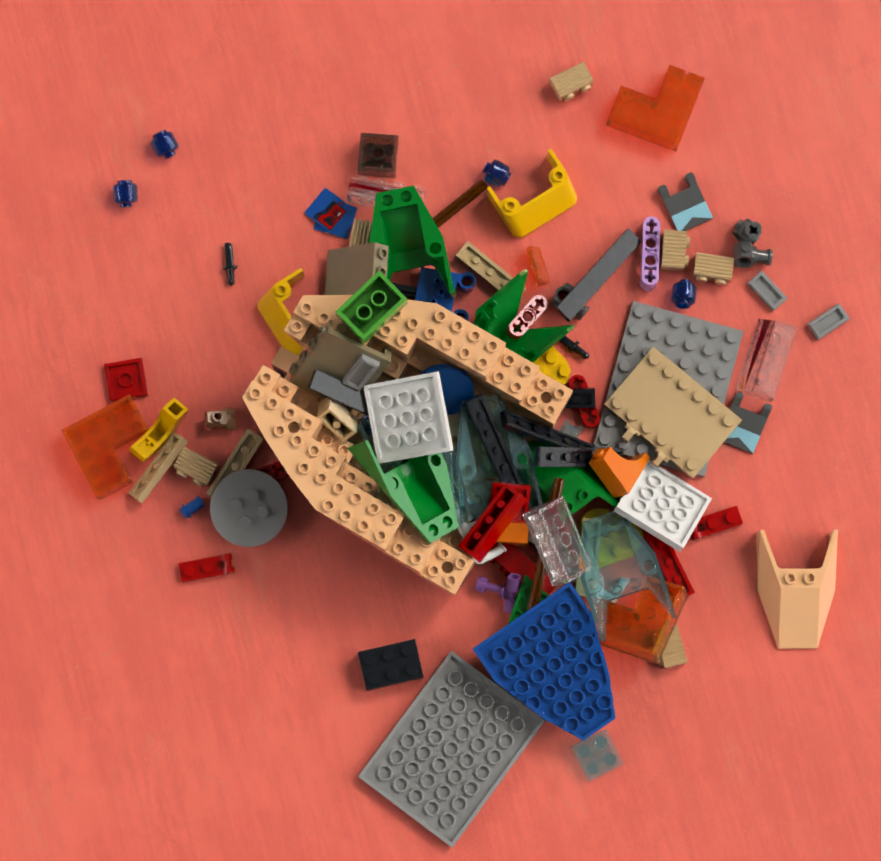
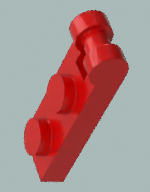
M734 506L701 517L691 534L692 541L742 525L743 521L738 507ZM702 524L704 531L699 532L697 525Z
M232 553L178 563L181 582L235 573L231 563L233 559ZM218 562H224L223 569H219Z

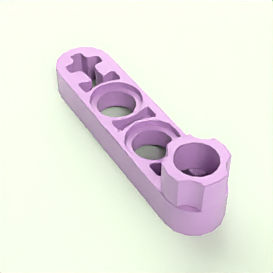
M653 216L647 217L642 226L641 279L639 284L646 292H651L653 288H656L659 279L660 221ZM649 223H653L654 226L652 234H649ZM651 239L655 241L656 246L650 248L645 242ZM652 257L655 260V264L648 265L645 259Z

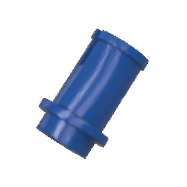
M198 496L185 506L182 505V508L179 510L186 519L188 517L191 518L192 514L205 507V505Z

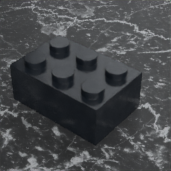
M415 639L358 652L367 691L424 678Z

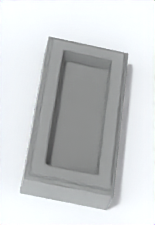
M760 271L747 283L772 312L787 300V297L763 271Z
M838 303L808 323L807 326L816 339L819 340L847 322L850 318Z
M362 354L344 376L342 383L360 391L379 368L380 362Z

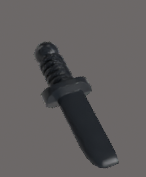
M225 243L226 266H223V270H227V283L232 286L235 283L233 271L237 269V265H234L231 243Z
M567 336L560 340L569 348L570 353L574 351L580 357L582 356L583 359L589 358V354L578 346L580 344L579 341L574 343Z

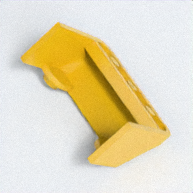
M551 148L547 151L546 158L553 167L549 173V181L553 187L521 206L518 200L513 197H507L500 201L490 186L487 187L486 196L511 234L516 238H524L576 204L577 195L569 176Z
M302 268L274 284L258 301L259 312L280 345L297 356L303 347L284 332L291 319V315L283 302L291 296L292 290L290 286L305 277Z

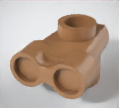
M224 408V410L206 411L205 425L211 429L224 427L225 430H235V409Z

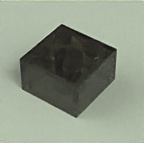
M361 133L358 175L396 178L399 136Z

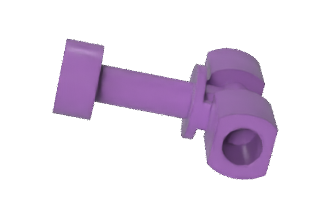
M510 573L507 577V584L505 583L503 587L488 583V578L480 576L476 582L475 590L481 593H485L488 590L501 594V598L505 599L503 611L511 614L517 599L516 593L521 586L522 576Z

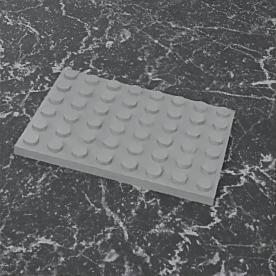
M633 301L605 403L652 347H655L724 404L743 331ZM604 406L594 445L596 447L624 448L623 455L628 457H634L646 452L650 457L649 460L652 462L658 455L655 451L656 448L643 437H638L637 435H634L626 443L622 439V436L627 431L624 428L626 423ZM664 460L660 463V466L682 471L670 460L668 463ZM709 460L696 476L705 477Z
M451 651L358 777L450 847H453L545 720Z

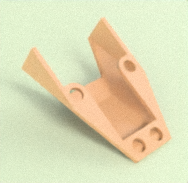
M759 530L756 533L757 591L778 649L818 648L835 592L838 530H833L829 533L828 549L822 567L817 569L779 568L765 531Z

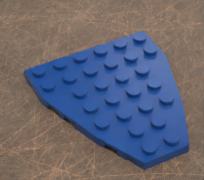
M570 582L472 648L497 684L543 719L583 741L616 719L610 674L593 615Z

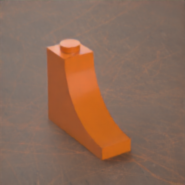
M611 447L599 448L593 453L589 464L613 498H617L630 493L650 457L645 452L626 460L619 456Z
M510 523L496 543L528 547L529 524Z

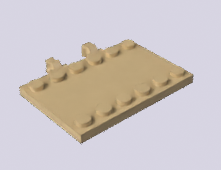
M652 347L604 404L606 408L626 423L624 428L627 431L622 436L626 443L634 435L643 437L656 448L655 451L658 455L651 462L656 468L663 460L666 463L670 460L692 479L742 421L741 418L655 347Z

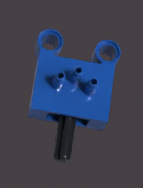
M421 267L417 287L392 282L404 296L413 297L415 301L437 303L451 312L453 310L454 299L436 269ZM451 272L455 292L457 286L465 293L474 290L476 281L472 273L465 272L459 274ZM464 279H470L472 281V284L470 286H464L462 284V281ZM458 309L453 312L456 315L464 316L469 321V315L465 310Z

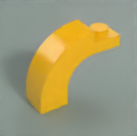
M173 398L162 408L150 429L131 446L129 451L144 463L165 445L180 426L189 409L176 398Z

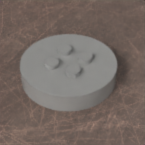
M243 469L227 475L214 489L210 501V515L214 527L224 539L238 546L254 547L267 543L280 532L287 517V499L283 489L273 477L259 470Z

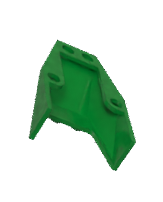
M414 185L376 193L369 243L376 242L389 246L388 280L391 282V276L395 272L432 265L437 270L452 298H457L444 238Z
M368 440L347 448L428 544L459 527L448 467L442 453L408 458L405 463L383 473Z
M531 440L514 453L522 483L531 486L529 507L534 516L536 508L541 509L550 500L555 477L564 479L561 495L563 503L559 505V509L563 508L562 506L564 505L567 517H570L595 497H601L615 508L620 502L619 497L613 498L592 467L533 466L535 446L549 447L547 445ZM561 536V543L558 545V548L566 559L572 562L574 559Z

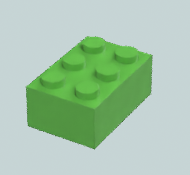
M379 270L335 312L336 316L350 331L365 344L408 302L407 298Z

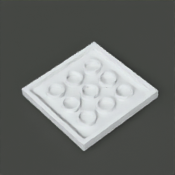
M439 371L363 386L376 457L379 464L453 451Z
M649 460L630 493L621 498L614 512L681 552L712 498L662 467L658 466L656 468Z

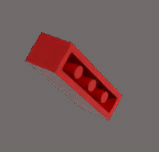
M505 483L458 547L478 562H481L526 503L527 499Z
M495 543L490 550L497 547L498 543ZM502 544L507 551L489 560L492 564L496 562L501 566L499 570L507 577L510 573L521 575V584L525 575L533 581L536 565L514 545ZM545 573L542 590L550 595L558 584Z

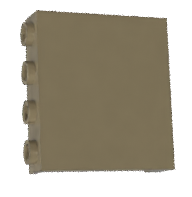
M373 242L328 250L325 295H353L379 270L387 277L389 246Z
M329 320L325 326L322 325L316 338L310 340L308 348L300 353L298 361L296 363L293 362L290 366L289 382L325 399L327 397L307 389L314 370L321 371L343 381L344 376L359 357L364 354L380 362L379 368L365 385L374 384L391 363L392 349L385 346L379 352L331 329L332 320ZM343 405L346 409H348V410H350V411L353 410V409H351V408H349V407Z

